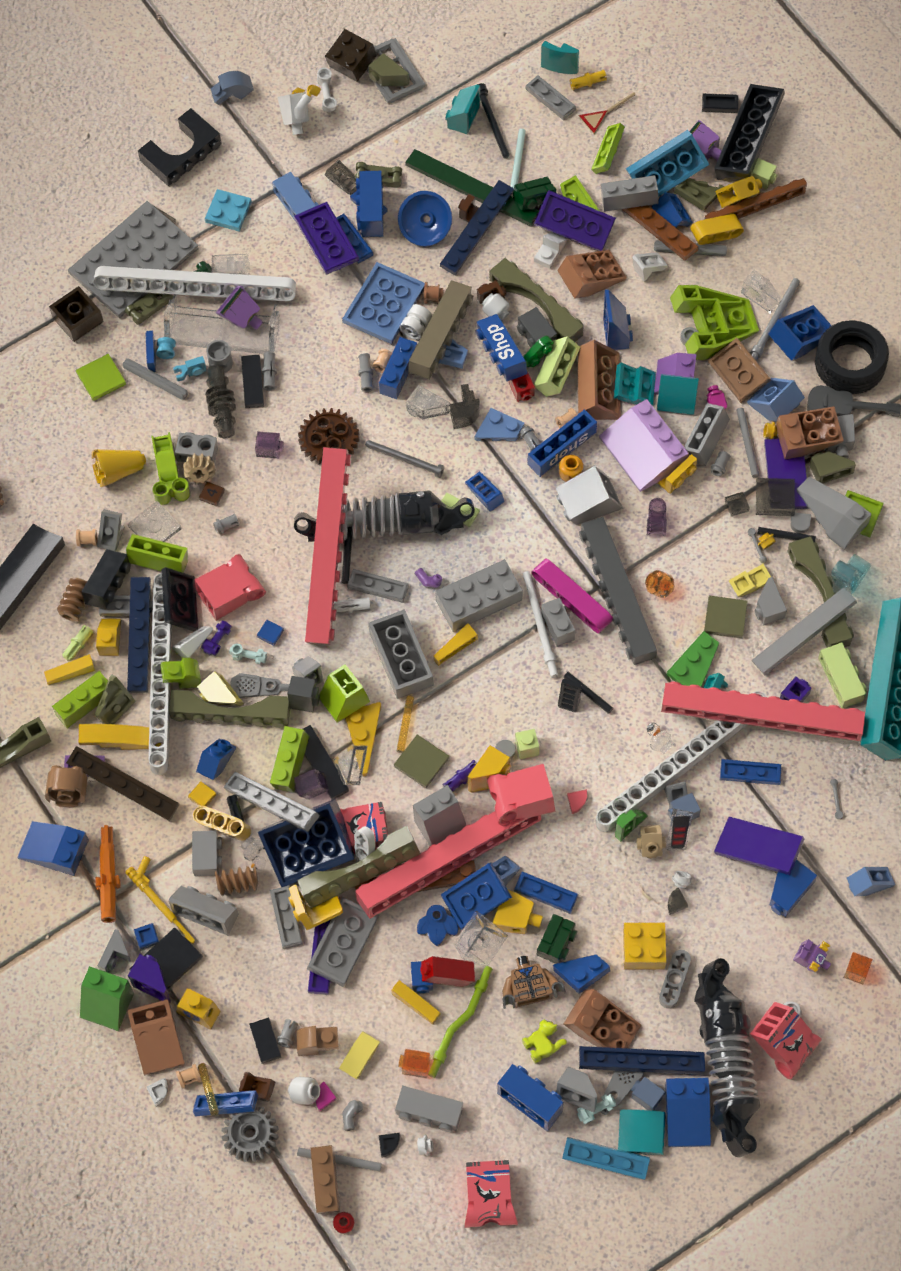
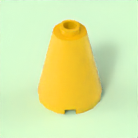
M95 449L92 450L91 458H95V464H92L96 481L100 484V487H105L138 472L146 465L145 455L141 454L139 450Z

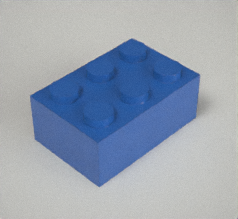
M359 171V178H356L357 229L361 231L362 237H384L382 172Z
M512 1064L497 1083L498 1095L547 1132L563 1112L562 1097L555 1091L550 1092L544 1088L545 1084L538 1078L532 1079L528 1076V1071L520 1065L517 1067Z

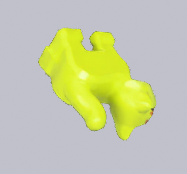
M545 1019L540 1021L539 1029L528 1038L524 1037L522 1039L526 1049L532 1046L536 1048V1050L530 1051V1056L535 1064L543 1058L550 1057L561 1046L567 1044L566 1039H560L555 1044H552L547 1038L557 1031V1024H554L552 1021Z

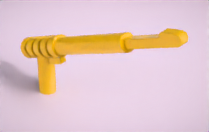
M144 856L137 871L134 867H129L125 874L148 896L165 917L178 927L185 935V938L191 944H194L195 939L180 924L175 914L149 887L148 883H150V880L144 874L151 859Z

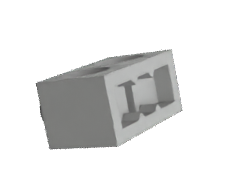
M191 432L179 433L175 450L177 461L186 462L188 456L193 457L194 453L200 456L203 453L204 457L210 455L211 460L215 463L218 450L217 438L212 435H195Z

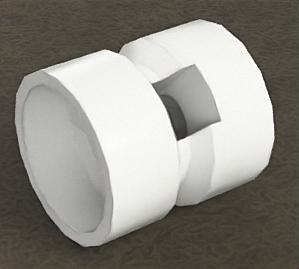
M414 304L407 313V317L402 321L400 330L407 337L419 340L433 315L425 307Z

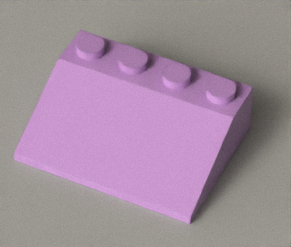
M647 399L630 408L599 435L601 441L640 492L668 477L689 457V453Z

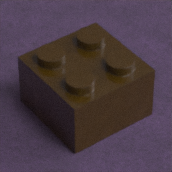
M344 29L325 55V59L329 67L358 82L378 54L373 43Z
M79 286L49 306L52 318L73 342L104 322L101 310Z

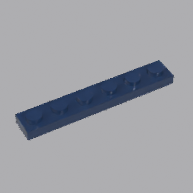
M498 180L441 261V268L456 276L512 196L513 187Z
M131 577L127 678V690L129 693L148 692L150 577Z
M579 1046V1069L704 1075L705 1053Z

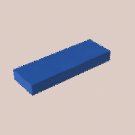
M343 213L336 217L359 257L357 264L372 257L373 251L347 216Z
M721 759L720 780L780 785L782 764Z
M523 871L514 888V892L571 914L578 898V894Z
M255 1090L197 1095L193 1113L195 1116L254 1112L258 1094Z

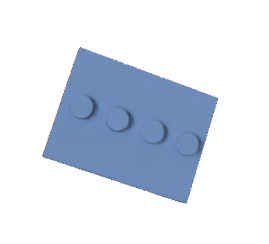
M376 262L342 318V323L392 344L400 331L402 321L407 317V313L417 303L423 293L425 283Z

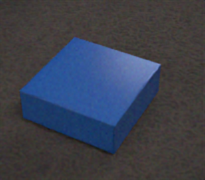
M266 620L258 632L257 638L274 646L282 635L284 628Z
M153 923L134 929L140 950L154 946L159 942Z

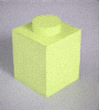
M758 158L751 176L755 179H760L762 188L767 190L769 185L774 184L776 181L777 166Z
M535 729L515 733V743L519 759L539 756V744Z

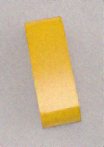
M736 214L700 220L690 227L699 245L737 238L744 232Z
M198 806L193 812V819L205 828L213 831L217 830L221 834L241 841L248 839L251 835V827L239 818L206 806ZM207 813V818L203 820V816ZM225 820L224 824L220 827L221 821ZM242 826L240 832L237 833L238 827Z

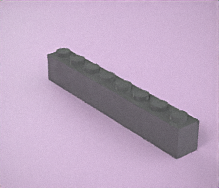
M604 517L581 523L580 539L586 543L588 559L592 558L594 563L592 564L594 574L599 576L601 591H605L607 596L605 598L608 609L611 608L613 611L614 625L619 626V637L621 642L626 644L627 658L629 660L632 659L634 665L655 659L657 649Z

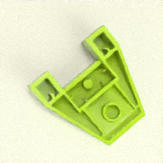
M678 285L670 297L675 313L692 314L698 332H694L685 347L688 354H696V360H707L734 339L738 338L741 342L759 331L749 299L698 285Z

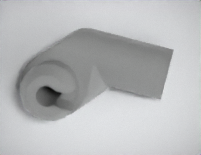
M352 1100L343 1110L342 1116L345 1131L355 1129L353 1117L356 1113L362 1111V1102Z

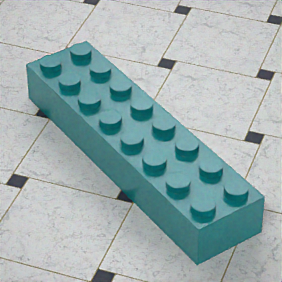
M901 597L882 602L860 744L885 761L901 758Z

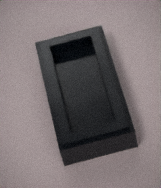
M703 93L702 112L738 113V95Z
M269 1017L249 1023L261 1064L281 1058Z

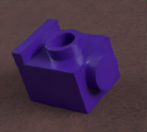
M795 676L781 692L780 699L788 701L796 699L803 702L810 694L811 687L807 681Z

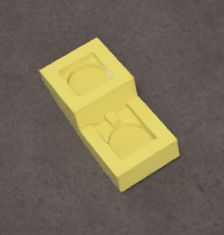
M761 564L747 573L744 571L728 581L737 596L741 597L764 587L771 576L764 564Z
M362 1031L339 1069L353 1078L359 1079L367 1062L371 1060L378 1048L380 1041Z

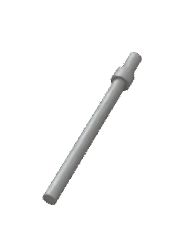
M797 278L792 280L757 345L753 346L751 356L755 360L760 358L764 352L763 348L770 337L768 333L778 319H780L800 281Z

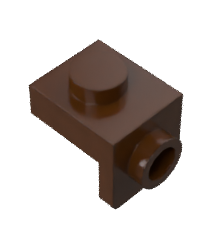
M468 194L466 199L463 198L458 205L459 218L468 223L479 209V207L474 205V196Z
M497 280L489 284H483L477 289V300L480 304L491 293L493 295L500 294L504 299L507 295L504 287L500 286Z
M245 1072L240 1082L239 1092L256 1090L258 1094L257 1100L269 1102L276 1082L272 1079L257 1077L250 1072Z

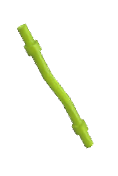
M485 966L480 979L476 981L475 991L467 1010L447 1028L438 1051H435L432 1058L434 1061L428 1073L430 1077L436 1078L441 1063L444 1064L447 1057L446 1052L454 1033L474 1014L482 993H485L488 987L487 982L493 970L491 967Z

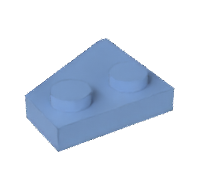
M452 339L451 345L446 347L443 360L440 359L438 363L463 369L468 350L462 345H458Z
M490 408L474 436V440L516 441L525 423Z

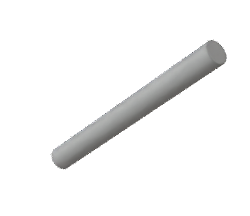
M738 408L736 411L751 475L753 478L759 476V471L744 408Z
M299 1147L297 1156L311 1158V1149ZM335 1154V1163L379 1172L381 1170L382 1163Z

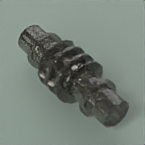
M213 365L207 369L208 379L206 383L209 389L206 390L205 395L208 413L210 416L215 417L213 424L217 428L218 437L226 439L235 435L234 424L236 420L231 414L236 410L235 398L233 397L234 391L227 389L229 380L225 376L224 367Z

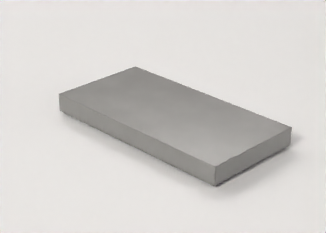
M342 897L340 903L343 913L331 919L307 970L344 987L379 914L369 918L360 905Z

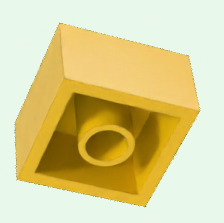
M624 923V970H665V923Z

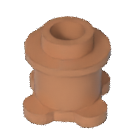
M425 282L424 304H427L428 300L439 303L444 292L443 288H440V284L428 286V282Z

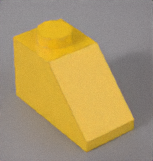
M101 619L97 628L96 640L99 656H119L121 619Z

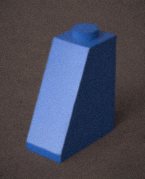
M797 859L790 875L777 872L769 904L774 913L783 915L785 918L811 888L817 878L814 872Z

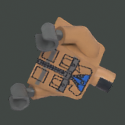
M528 956L518 957L516 959L518 969L511 970V976L506 978L502 990L503 1009H506L508 1004L513 1005V1008H518L552 999L553 994L557 998V992L559 991L566 994L564 984L559 982L546 968H541L540 964L530 965Z

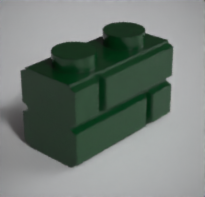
M548 176L515 184L513 199L518 203L521 210L534 209L543 204L548 190L556 193V188L551 184Z
M553 914L537 948L536 955L555 964L560 963L561 959L566 960L570 950L567 948L569 941L574 942L578 932L575 930L576 923Z

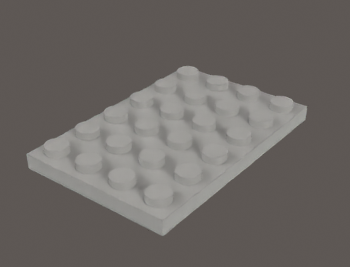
M146 201L68 269V273L118 318H121L125 314L127 306L136 303L148 293L97 289L93 284L95 270L98 267L111 266L175 270L199 248L198 244L150 202Z

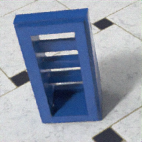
M480 471L465 481L467 487L490 512L504 502L503 494ZM482 480V482H481L480 484H478L476 487L474 486L475 484H477L479 481Z

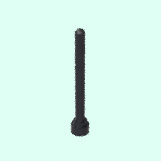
M477 84L480 85V101L503 158H508V149L487 99L488 89L486 84Z

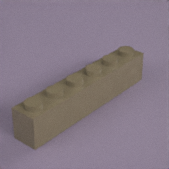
M450 281L409 360V373L430 380L432 374L437 372L438 362L440 359L443 360L446 347L451 345L453 333L459 329L460 319H464L467 306L472 304L474 296L471 295V286Z

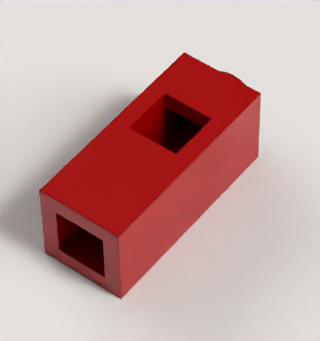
M432 956L421 962L422 982L465 987L475 982L474 962Z

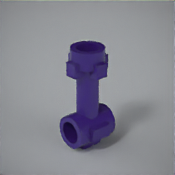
M222 620L220 624L216 625L218 631L211 640L206 638L201 645V649L208 655L216 656L221 647L218 645L219 641L225 634H230L232 626Z

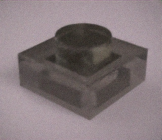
M743 492L725 497V503L731 517L750 510Z

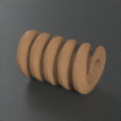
M70 578L66 592L63 593V598L57 607L59 615L74 622L79 621L75 614L81 615L82 611L78 608L85 607L81 601L84 602L82 590L87 581L80 578Z
M254 865L253 871L250 870L249 866H246L245 872L238 867L236 874L232 868L229 871V875L226 874L225 870H222L221 876L215 871L217 889L221 896L225 895V890L232 895L234 888L237 893H241L242 887L245 892L249 891L250 886L254 891L257 890L258 876L256 865Z

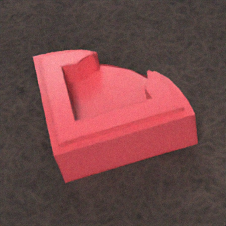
M587 789L567 793L572 814L580 811L586 803Z

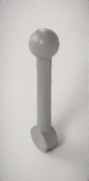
M750 528L748 535L752 537L760 556L759 561L766 563L767 558L763 556L755 537L756 531L754 528Z
M831 779L830 784L833 786L836 806L835 818L841 819L843 812L840 811L838 799V781Z

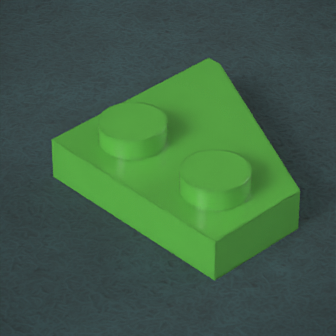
M630 810L627 814L625 812L622 813L616 820L615 837L621 842L648 815L643 810Z

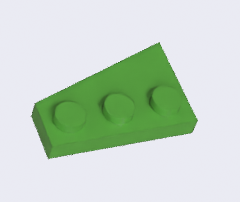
M703 631L667 671L666 675L681 685H699L702 687L719 642Z

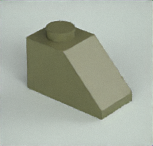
M385 53L381 54L368 66L370 79L381 86L409 85V73Z
M832 452L817 453L811 457L810 468L815 479L822 484L853 474L856 466L854 461Z

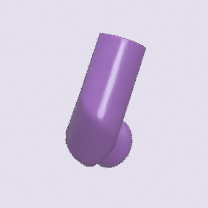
M423 568L417 569L414 573L425 587L437 588L443 580L439 574L428 576Z

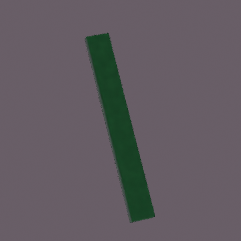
M416 149L413 150L405 162L407 167L465 195L470 194L481 203L484 202L493 189L492 186ZM511 196L500 212L531 227L540 210L537 208L521 210L518 203Z

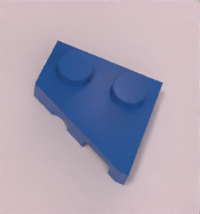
M596 954L554 964L553 971L580 994L608 974L610 966Z

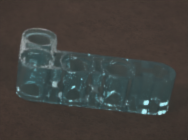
M853 554L848 563L839 560L831 572L834 584L841 589L844 587L852 595L870 569L871 563L856 554Z

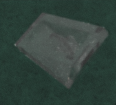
M351 745L333 759L344 785H360L367 746Z

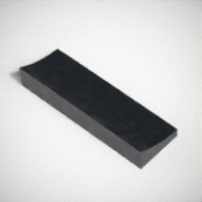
M750 84L714 168L717 180L724 178H748L751 176L785 95L784 89Z
M32 524L1 564L0 630L65 546L62 536Z

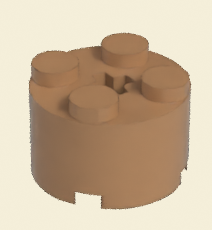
M52 766L51 771L47 775L45 799L49 803L52 800L55 801L56 806L66 808L77 807L80 802L83 804L85 802L88 777L83 773V769L77 766L72 768Z

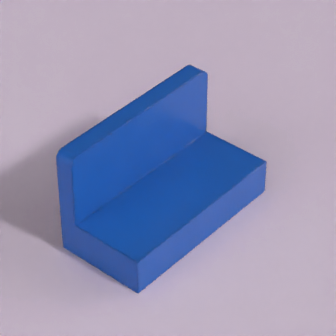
M665 192L658 199V204L652 205V209L675 228L679 225L689 227L693 223L677 194Z

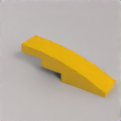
M79 724L78 743L80 746L100 745V748L121 747V750L149 749V727L118 724ZM161 742L156 743L154 746L160 747Z

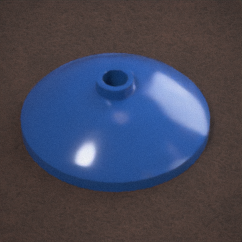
M418 191L408 196L400 206L398 225L403 236L411 243L419 246L435 245L442 241L449 233L452 225V211L447 201L439 194L432 191ZM426 216L430 217V221L428 223L424 221V218Z

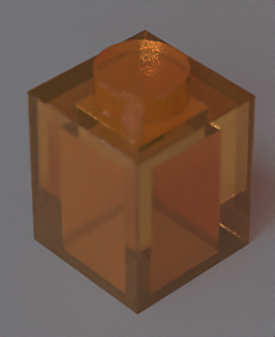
M853 952L843 978L863 985L873 959Z
M405 1049L404 1055H400L398 1067L402 1068V1074L427 1078L431 1059L430 1053Z

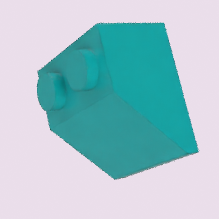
M476 84L461 89L458 95L454 96L452 108L447 111L445 117L448 129L468 134L480 108V85Z

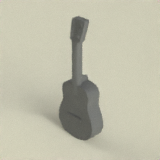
M823 385L812 388L807 401V411L835 407L837 416L849 415L855 409L886 411L887 414L898 417L901 414V405L898 403L887 402L884 404L853 401L850 392L836 391Z

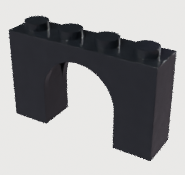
M192 108L178 118L179 128L194 141L190 150L180 155H171L164 152L152 140L138 150L139 160L167 186L177 182L183 174L191 171L199 161H203L209 153L218 149L222 144L220 133Z

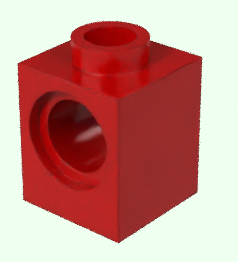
M528 371L526 375L509 381L517 402L527 401L535 396V387Z

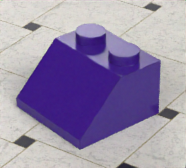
M139 954L128 974L133 988L160 1001L168 999L169 1003H171L163 973L157 962L158 960L151 955H146L145 957Z

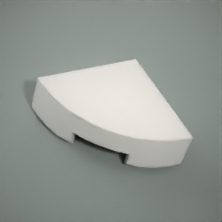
M166 1078L146 1087L157 1107L163 1102L168 1092Z

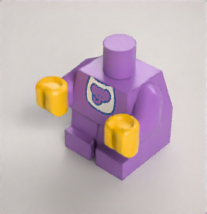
M808 939L801 943L793 961L806 967L809 971L817 972L821 967L828 970L831 963L825 960L830 944L823 941L817 946Z

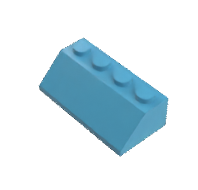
M687 129L627 167L626 171L631 179L655 176L659 197L710 164L695 138Z

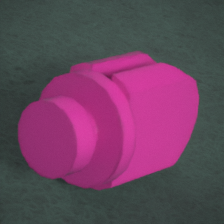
M718 385L708 387L707 403L722 406L726 410L727 401L723 391L719 390Z

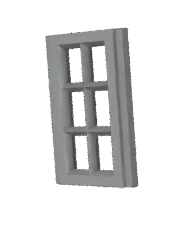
M396 38L374 46L379 55L383 54L382 51L391 48L396 56L392 60L400 62L403 69L409 73V78L413 85L407 88L400 86L402 90L393 94L389 86H381L376 82V86L387 103L395 102L425 87L424 81Z

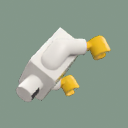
M309 85L307 87V94L304 89L297 87L293 90L292 94L278 97L283 124H291L293 135L303 133L302 122L309 121L308 104L312 100V95H319L320 87Z

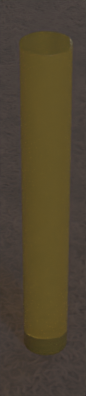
M413 696L406 697L396 750L398 753H403L405 750L414 702Z
M201 1063L198 1065L210 1114L215 1116L219 1113L207 1066L205 1063Z

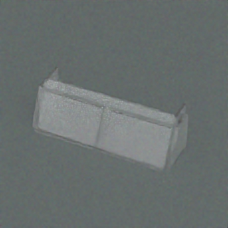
M174 294L172 300H169L164 313V337L174 339L176 345L207 348L211 342L223 340L229 344L231 351L259 354L275 351L279 329L277 304H275L271 316L256 315L263 322L255 330L249 324L244 329L239 328L217 315V310L177 306L176 294Z

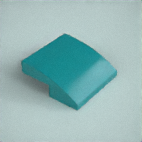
M544 41L541 45V67L557 73L577 74L579 72V50L566 43H563L560 48Z
M622 362L619 363L616 368L614 398L636 405L647 399L653 405L656 372L642 366L636 369Z
M661 374L657 410L694 415L699 378Z
M620 1110L618 1150L641 1153L643 1155H664L665 1112Z

